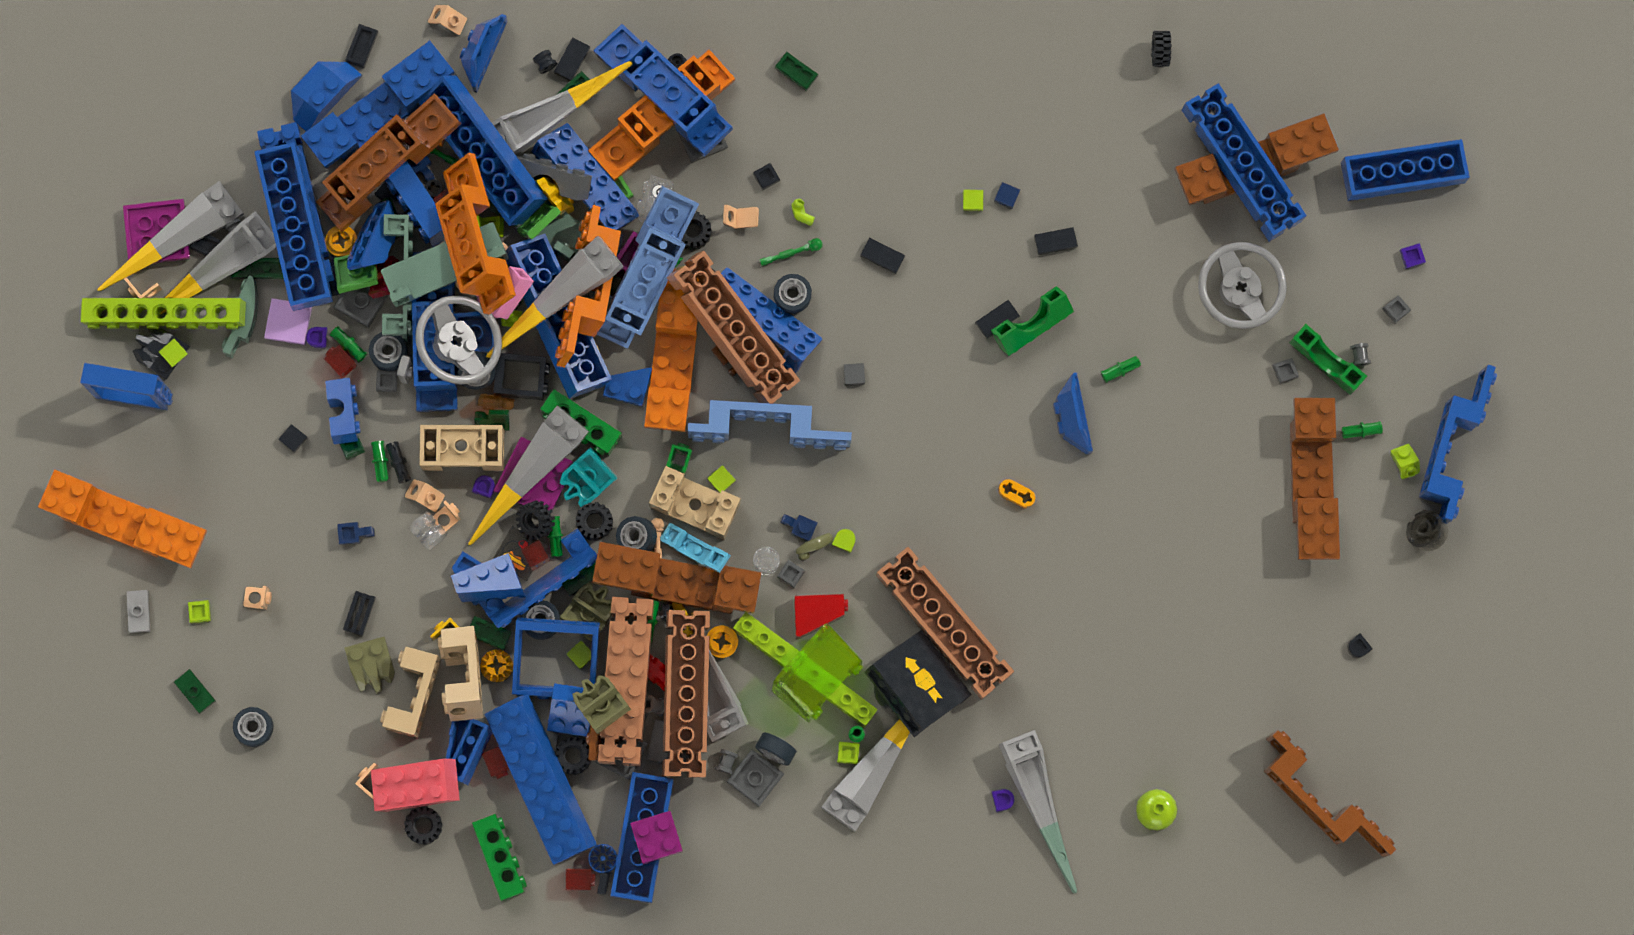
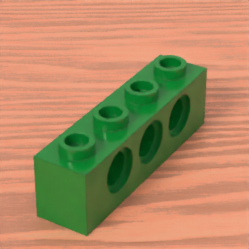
M553 389L540 409L545 420L555 407L559 406L561 409L568 410L569 415L576 421H585L586 425L584 428L589 433L581 443L584 445L589 443L594 446L593 450L601 456L604 454L609 456L622 438L620 431L555 389ZM600 431L603 433L601 439L595 440L591 437L592 433Z
M496 814L472 822L500 900L505 901L525 893L524 888L527 887L524 876H519L517 868H520L517 857H512L510 849L513 846L509 836L505 837L502 831L505 829L502 817L498 818ZM491 832L499 834V840L496 843L488 841V835ZM499 851L506 853V860L502 863H498L495 860V855ZM505 871L513 872L514 877L512 881H503L502 875Z

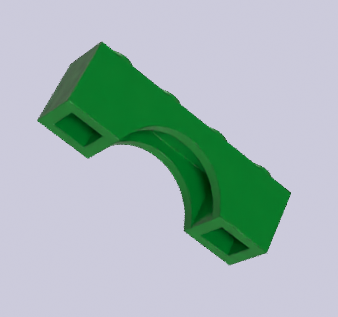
M1056 286L1040 297L1039 309L1030 320L1024 323H1013L1007 319L992 329L991 332L999 348L1010 356L1045 331L1050 330L1060 321L1066 319L1074 310L1067 295Z
M1307 324L1289 342L1349 395L1367 377L1353 363L1347 362L1333 353L1323 342L1321 336Z

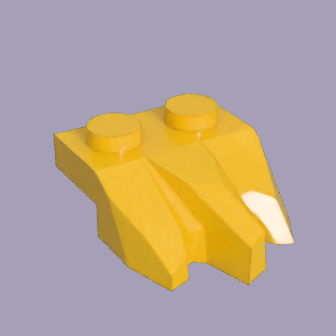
M546 175L535 181L548 198V201L561 211L560 215L565 212L570 214L574 211L573 199L560 196L559 187L554 179L552 180L550 176Z

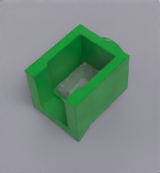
M672 444L666 466L686 476L692 450L686 444Z

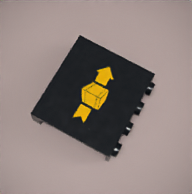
M922 630L864 671L914 738L972 695Z

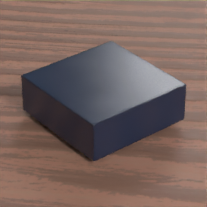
M1002 182L994 202L1013 209L1020 189Z

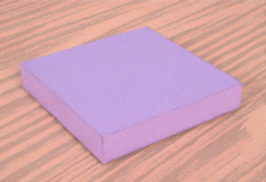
M272 298L264 338L305 345L312 307L293 311L289 301Z

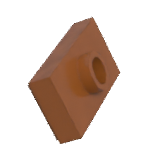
M590 725V733H587L586 738L587 745H589V760H598L599 744H602L600 733L597 734Z

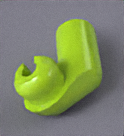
M795 199L791 206L794 218L812 226L815 217L805 212L802 199Z

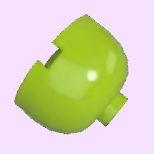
M1154 789L1147 791L1139 798L1136 805L1137 819L1144 827L1150 830L1166 829L1174 822L1177 816L1176 801L1172 795L1164 790Z

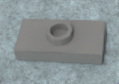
M407 356L401 357L397 371L399 380L404 384H408L409 379L413 376V363L410 357Z
M127 591L129 633L150 632L149 591Z

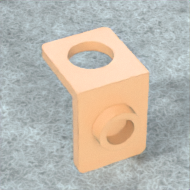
M435 5L428 23L441 24L456 35H460L467 17L448 5ZM441 10L440 15L435 19L437 12Z
M724 205V225L733 229L758 227V207L736 209L730 205ZM729 211L731 213V221L728 218Z
M127 277L124 278L130 286L127 290L134 298H152L162 290L159 284L156 283L140 295Z
M415 479L405 494V498L417 501L433 512H437L445 497L443 493L429 484ZM418 486L416 493L412 495L413 489Z
M446 500L443 502L445 506L430 518L431 522L442 534L461 520L458 515L459 509L453 503L449 505ZM443 514L448 515L450 518V522L446 526H441L438 523L439 516Z
M263 586V588L246 587L243 606L267 610V605L271 603L272 592H269L270 589L267 586ZM253 592H258L261 596L260 601L256 604L249 601V596Z
M375 763L369 769L365 767L358 775L360 779L355 783L372 799L373 794L362 784L371 775V770L378 767Z

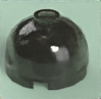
M1422 510L1416 513L1413 521H1409L1407 524V540L1414 547L1422 551L1439 549L1448 537L1446 521L1433 510Z

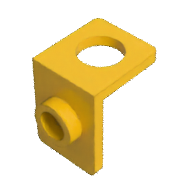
M451 618L446 622L441 621L435 626V632L430 638L434 641L441 634V629H447L451 624L455 628L459 626Z

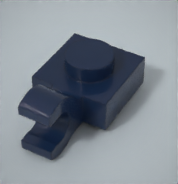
M427 156L418 164L410 159L407 160L416 175L421 172L427 181L435 179L434 174L428 168L432 163Z
M784 514L780 523L793 528L792 535L809 541L818 522L799 515L796 520Z
M358 522L337 524L339 545L360 543V537L375 536L372 526L359 528Z

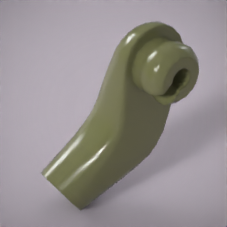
M826 533L811 539L798 547L796 554L799 555L800 560H806L810 557L808 552L822 549L833 542V537L830 533Z

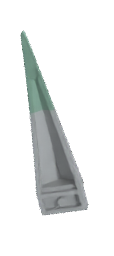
M1035 730L1005 741L999 744V747L1007 763L1005 766L1071 891L1075 894L1077 893V888L1056 817L1043 748Z

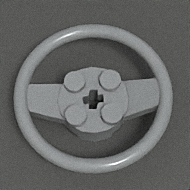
M1247 242L1227 244L1214 251L1204 262L1198 280L1199 295L1209 314L1220 323L1239 329L1258 327L1271 320L1283 305L1287 289L1283 268L1275 256L1265 248ZM1246 250L1257 253L1264 257L1274 268L1279 288L1277 298L1268 312L1265 311L1259 299V295L1262 292L1259 277L1249 267L1241 265L1234 251ZM1217 259L1223 277L1219 290L1221 299L1227 306L1239 308L1249 319L1248 321L1228 318L1221 314L1211 303L1207 294L1206 281L1208 272ZM1238 284L1244 286V292L1236 290Z
M448 296L436 300L425 309L417 324L415 339L419 356L428 370L444 381L454 384H469L479 381L493 370L499 360L502 349L499 325L492 313L490 315L483 314L481 304L474 299L464 296ZM449 304H463L472 307L483 315L489 323L493 333L494 347L492 356L485 367L474 352L478 346L474 332L464 321H456L448 306ZM431 315L433 316L436 330L433 343L435 354L440 360L455 364L467 376H455L446 373L438 368L430 359L424 344V330ZM453 339L456 340L457 345H452L451 341Z

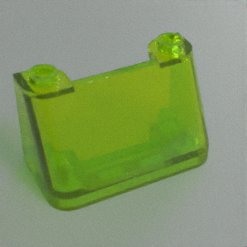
M826 623L777 675L773 681L771 692L809 723L812 719L817 720L823 713L821 709L823 703L848 676L859 674L863 669V660Z

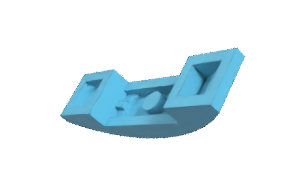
M672 523L668 524L660 537V541L672 549L719 573L731 556L715 546L712 547L688 534L685 530Z

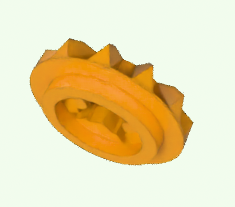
M334 226L325 237L328 251L337 257L349 255L357 235L350 227L342 232L337 226ZM338 234H340L343 237V239H348L344 242L345 248H343L340 244H335L339 241Z
M719 625L712 628L707 634L709 636V650L713 656L727 658L736 651L738 637L732 628ZM724 633L725 641L731 644L723 645V648L719 650V643L713 641V639H721Z
M494 649L483 656L480 669L483 676L489 681L501 682L511 675L513 661L505 651ZM495 657H497L499 663L506 664L499 667L498 674H496L494 668L488 667L494 664Z

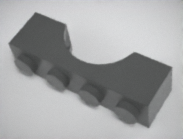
M525 153L523 156L517 157L534 181L548 175L556 181L560 196L576 201L588 199L592 176L585 174V170L577 168L571 170L568 169V165L560 163L555 165L549 159L541 158L538 160L532 154Z

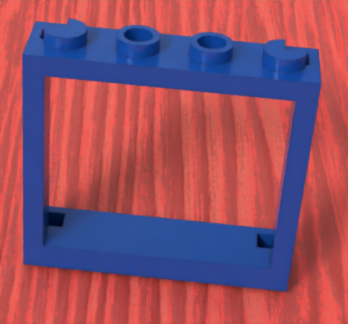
M84 363L80 383L97 399L168 410V405H172L173 393H171L169 387L158 375Z
M517 617L512 694H517V696L534 695L539 699H549L553 694L554 686L520 684L523 630L592 634L590 681L595 684L597 679L600 623Z

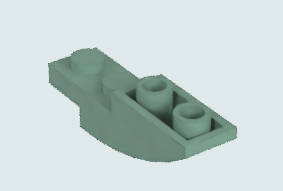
M250 275L247 280H243L239 298L246 302L245 326H238V329H230L232 331L229 338L226 337L222 343V352L230 358H233L241 340L249 343L256 323L258 292L256 281Z

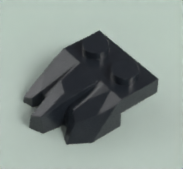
M161 328L148 329L151 333L149 336L136 333L135 340L142 346L141 349L133 350L136 360L167 380L178 363L172 368L159 351L173 339L186 352L190 346Z

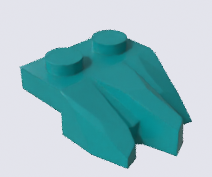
M590 447L562 473L560 484L570 486L564 493L565 500L567 501L575 496H579L578 504L582 507L592 502L618 477Z

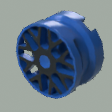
M607 844L596 845L589 853V864L598 873H609L616 867L617 853L613 847Z

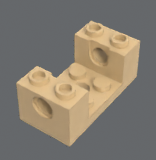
M420 425V467L422 471H443V467H482L483 471H504V428L502 425ZM458 441H465L467 443V448L464 451L456 449L455 446Z
M665 466L649 506L651 509L725 540L741 504V498L723 490L721 493H718L686 479L683 473ZM692 500L700 501V509L692 510L689 507Z
M474 626L441 629V637H438L441 659H445L446 666L463 664L466 666V683L445 685V693H442L445 714H449L450 722L483 718L478 643Z
M405 647L404 651L401 650L398 663H400L403 671L423 677H419L417 681V698L413 697L410 706L412 713L388 706L387 711L383 710L380 720L383 728L418 739L441 662L438 655L410 647Z

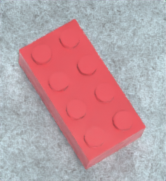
M437 759L371 770L374 811L388 812L460 801L456 759Z

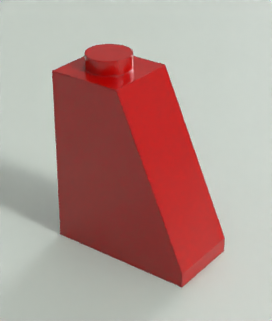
M844 594L795 596L796 639H801L843 618L845 612H848V599H844Z

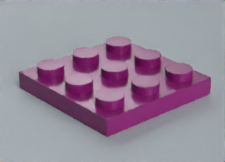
M184 199L123 206L128 260L185 209ZM189 245L155 263L190 259Z
M520 437L494 489L495 493H500L531 441ZM564 458L517 503L523 506L533 501H543L544 505L547 504L549 506L548 510L552 509L553 511L565 485L560 484L562 473L573 461Z

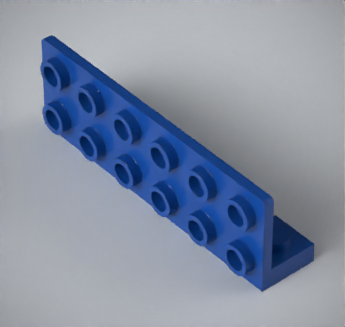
M568 123L537 140L531 152L538 160L541 158L549 159L555 165L560 163L568 165V169L571 170L574 168L585 170V174L592 176L589 197L587 200L582 201L589 210L593 205L601 207L598 225L619 230L640 216V213L605 169L590 154L587 146Z
M725 268L721 273L768 338L785 351L783 358L786 362L782 365L786 369L791 368L796 374L805 359L822 341V337L791 314L786 313L775 302L732 270Z
M575 529L561 539L571 557L523 590L525 598L513 597L505 603L500 598L478 601L497 628L505 627L512 621L513 617L524 614L530 605L541 602L547 593L558 590L564 581L575 578L581 569L590 567L596 562L597 553L589 546L578 529Z

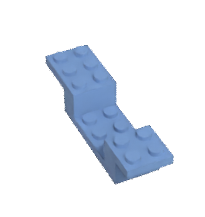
M664 186L661 187L635 239L639 246L614 297L609 295L605 322L597 335L627 349L635 333L641 336L668 282L666 277L673 272L686 245L681 240L699 203Z
M710 400L709 424L688 423V438H692L694 442H704V439H712L714 443H724V440H729L730 417L741 421L746 420V418H754V421L765 422L766 419H775L774 422L786 423L787 420H791L789 444H793V447L796 448L814 445L815 449H826V446H831L835 450H846V447L850 448L852 436L851 432L811 430L812 406Z

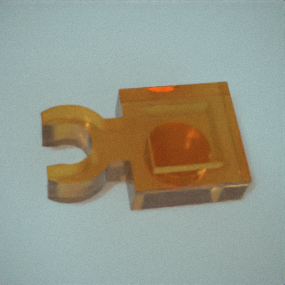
M481 394L478 398V406H483L482 409L495 410L498 407L512 410L515 399Z

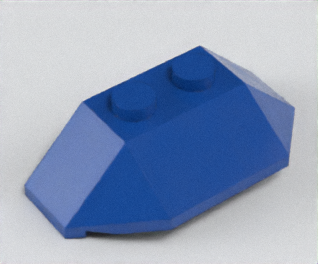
M504 14L477 24L475 29L471 30L468 35L467 41L469 43L467 48H463L461 51L460 59L473 91L476 93L508 22L507 16Z
M318 61L291 90L293 121L297 122L303 130L308 131L328 114L362 77V74L348 62Z
M389 200L375 204L373 212L363 224L347 259V268L349 270L377 265L387 260L389 250L394 244L396 237L384 236V214H394L392 203Z
M1076 372L1071 375L1058 394L1056 402L1053 403L1055 415L1058 414L1060 422H1057L1059 434H1062L1063 439L1089 455L1093 452Z

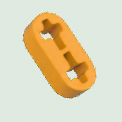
M1010 479L1002 481L999 485V494L1012 503L1023 508H1029L1034 504L1035 494L1025 486ZM1003 485H1012L1011 489L1015 491L1016 494L1012 492H1008V494L1004 493L1005 489L1003 488ZM1018 493L1023 496H1025L1026 493L1029 494V499L1031 500V502L1027 501L1026 503H1023V498L1018 496Z

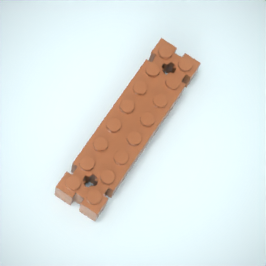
M706 252L696 253L685 262L684 266L678 267L666 278L675 290L681 289L683 291L682 300L748 388H755L756 392L753 395L758 402L773 404L782 396L780 392L790 390L800 379L791 368L785 369L782 365L786 362L783 356L720 271H713L710 266L714 263Z
M907 547L895 557L897 563L893 566L890 562L887 563L876 573V576L886 588L889 585L893 587L892 595L929 637L965 681L970 678L974 683L971 689L982 700L996 688L993 685L996 681L999 684L1003 683L1014 673V670L1004 659L1001 662L998 661L995 657L998 654L997 650L924 565L920 568L916 564L919 558ZM901 573H903V574H907V573H908V574H909L908 579H910V580H908V581H907L906 579L902 580V579H901V576H902ZM981 666L989 668L988 675L986 673L981 674Z
M612 597L611 616L615 617V621H610L605 677L609 678L631 710L600 732V737L605 739V744H599V764L616 765V760H623L624 766L640 767L642 750L641 747H637V742H643L652 625L647 624L648 619L653 620L654 601L652 599L637 598L636 603H630L629 598ZM634 616V619H637V621H633V624L630 625L626 619ZM621 738L624 742L627 741L626 744L622 745V748H619L618 744L615 745Z
M668 610L666 628L671 629V635L666 636L663 752H668V759L663 760L662 777H681V772H687V778H705L706 760H701V753L707 752L709 636H704V630L710 628V611H693L691 616H685V610ZM686 627H689V631L693 632L689 637H686V634L683 633ZM682 751H686V754L690 756L686 759L687 762H683V758H680V754L683 753Z

